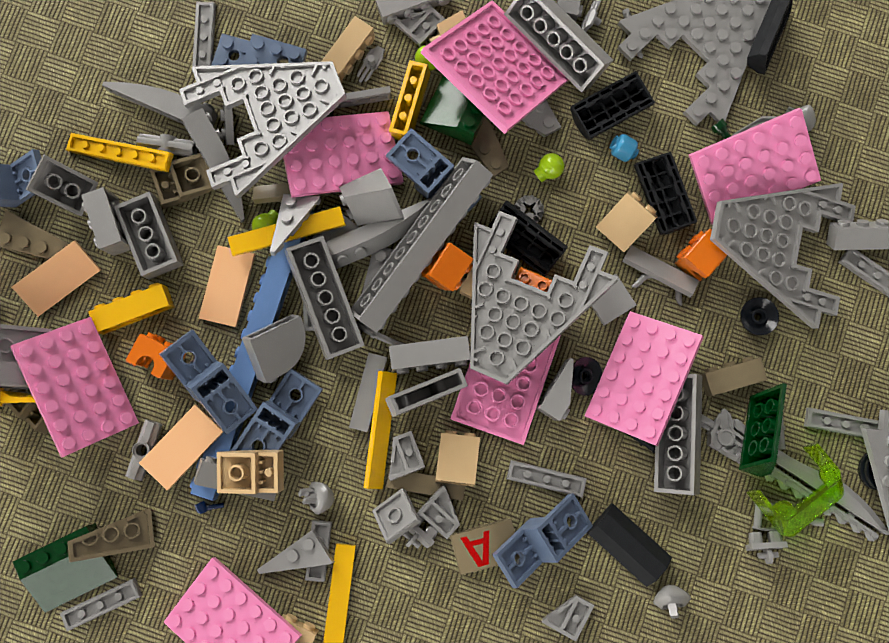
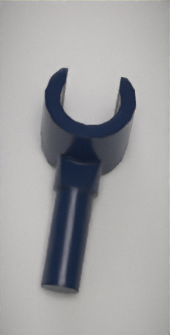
M205 501L195 505L198 514L224 508V503L206 506Z

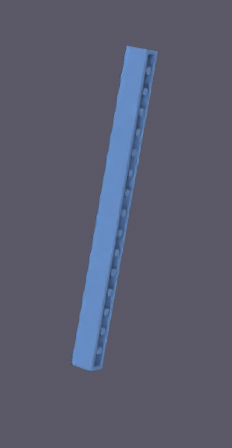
M315 208L310 211V214H314ZM306 237L285 242L280 252L275 256H268L266 260L267 269L260 278L259 284L261 287L259 292L255 293L253 299L255 304L253 310H250L248 313L247 321L249 322L247 328H244L242 331L241 339L278 321L293 277L284 251L288 247L303 243ZM242 340L240 347L238 346L235 351V363L231 365L229 371L251 399L258 379ZM229 401L226 403L225 409L227 412L234 409V402ZM243 422L228 435L223 433L207 449L202 458L206 459V456L217 458V452L231 451L238 440ZM195 476L192 478L190 494L211 501L218 499L219 493H217V489L195 485Z

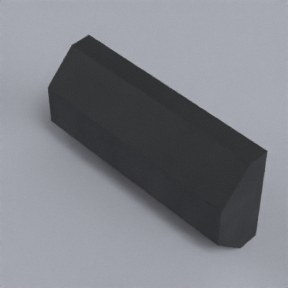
M771 0L747 57V65L759 74L765 75L791 13L793 0Z
M634 71L572 105L570 110L574 123L580 133L590 140L651 107L655 101L637 71Z
M671 151L634 164L647 202L657 211L655 214L658 217L654 221L660 235L682 230L698 222Z
M506 201L499 211L515 216L518 219L506 248L545 277L568 246L509 201ZM498 213L489 224V228H492Z
M613 503L606 508L592 524L593 527L587 532L646 587L660 578L672 559L662 547Z

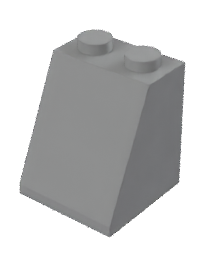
M381 168L339 187L342 193L339 195L343 206H348L349 209L346 210L350 221L354 219L357 226L404 217L393 188Z

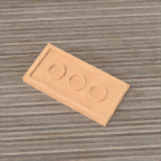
M74 240L11 288L39 317L101 269L80 244Z
M217 246L198 319L237 328L256 256L254 253L249 252L233 257L230 248Z
M195 404L139 464L166 490H169L224 432L217 423Z

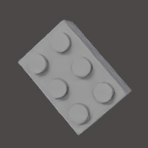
M104 187L82 194L83 202H81V205L88 214L89 220H87V223L94 232L95 237L93 241L95 246L113 256L131 250L114 209L115 205L120 204L118 197Z

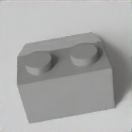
M43 154L25 190L82 217L84 210L81 202H83L81 195L95 190L98 182Z
M571 357L563 362L536 407V410L554 421L565 420L570 412L568 407L571 402L574 359Z

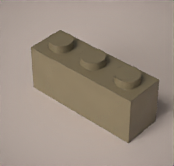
M752 355L742 358L741 363L735 364V361L724 363V367L717 369L716 366L705 369L706 373L699 375H702V384L706 396H714L768 380L761 358L754 359Z

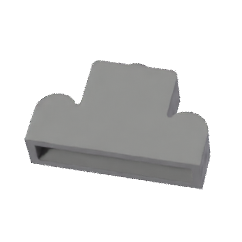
M458 368L385 398V401L393 418L461 390L468 385L461 368Z

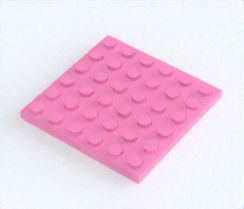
M492 0L423 47L421 54L505 134L569 80L504 15L505 12Z

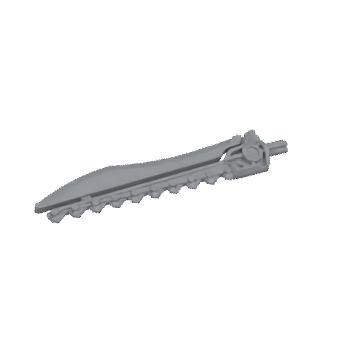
M721 409V413L717 415L714 421L702 414L701 427L707 430V445L740 464L745 425L738 419H732L731 414L726 409ZM778 449L777 466L830 499L847 512L845 513L776 467H774L771 475L764 476L766 481L773 482L776 479L780 489L787 490L791 488L795 498L802 499L805 496L809 506L816 507L820 505L824 515L831 516L834 513L839 524L849 522L852 531L856 533L864 531L868 541L877 540L879 535L854 519L855 516L880 533L889 535L888 529L872 508L850 487L839 479L815 470Z

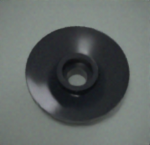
M756 297L748 300L743 305L740 319L743 327L751 334L766 335L777 327L779 312L772 301ZM755 314L760 316L759 320L755 319Z
M582 357L573 364L572 388L580 395L588 396L594 394L601 379L602 369L595 359Z

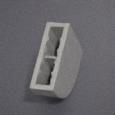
M291 314L243 337L242 340L257 379L265 383H272L277 380V377L292 369L303 353L306 335L301 316Z

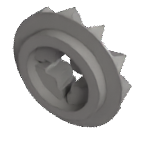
M524 195L517 200L515 207L525 213L526 208L524 206L530 207L534 204L532 209L534 213L528 212L526 215L536 223L539 222L544 214V205L540 199L533 195Z

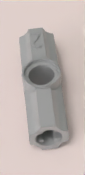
M140 133L136 141L137 146L171 152L175 156H192L197 154L198 150L193 140L178 139L169 134L156 136Z
M145 419L138 441L132 447L133 455L125 475L126 477L143 481L146 470L139 462L156 445L163 424ZM143 445L147 447V453L145 455H143L141 452V447Z

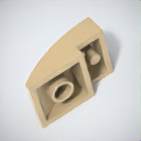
M283 450L217 452V493L257 494L279 493L284 490Z

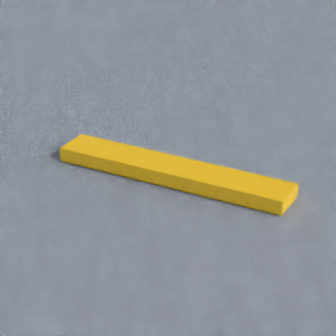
M75 133L70 134L66 151L69 153L169 172L174 154L167 151Z
M340 206L310 214L308 219L303 221L302 226L293 236H289L285 242L346 226ZM276 224L227 237L232 256L271 247Z
M378 371L364 488L383 489L392 415L385 398L395 394L397 373Z
M336 543L323 643H344L356 545Z

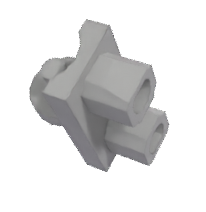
M417 513L421 522L403 535L408 539L405 545L410 547L413 544L418 549L423 544L428 549L435 543L434 539L438 531L431 525L423 531L419 526L425 519Z
M780 531L767 532L768 542L763 543L761 532L749 533V544L745 545L746 551L763 550V553H757L758 559H764L766 564H772L773 558H779V553L772 552V549L788 547L787 541L782 540Z

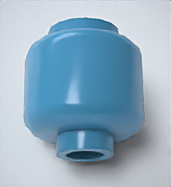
M626 134L615 136L609 147L612 156L623 162L635 159L639 152V149H637L638 142Z

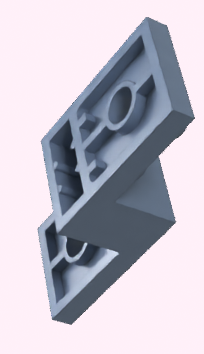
M222 33L211 66L279 63L282 59L288 60V63L305 62L308 52L305 48L252 34L250 41ZM233 53L239 54L237 60H231L230 56Z
M412 128L386 154V158L414 182L415 189L426 199L433 198L454 169V165ZM410 151L418 153V157L414 160L409 159L407 155ZM480 194L478 200L474 204H472L467 210L468 213L482 199V196Z
M30 150L10 165L0 164V207L16 208L35 195L25 189L41 160L39 150Z
M191 329L159 353L191 396L203 405L226 435L258 410L224 363L218 362L194 330ZM187 352L193 354V360L190 363H185L183 360V356ZM233 401L235 404L234 409L227 412L225 409L226 403Z
M293 368L290 369L269 401L262 402L231 451L255 450L254 442L256 440L263 443L262 450H280L286 440L293 437L323 391V388ZM294 389H298L301 392L299 400H294L291 396Z
M574 493L568 494L545 517L529 518L492 555L512 588H518L542 563H558L593 525ZM568 517L571 519L570 527L567 524ZM517 553L520 556L518 564L515 561V556Z

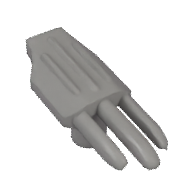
M594 0L590 10L585 15L581 24V28L585 32L593 24L596 26L600 25L602 20L597 17V9L601 0Z
M377 45L369 50L363 60V65L357 73V77H359L364 68L367 67L359 79L360 83L365 77V82H367L373 72L377 70L384 58L385 49Z

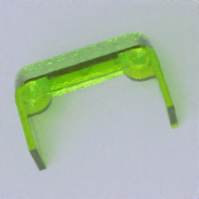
M818 443L806 445L803 448L819 466V477L824 484L795 507L785 500L777 501L772 505L760 490H749L746 492L782 536H795L838 502L844 495L841 472Z

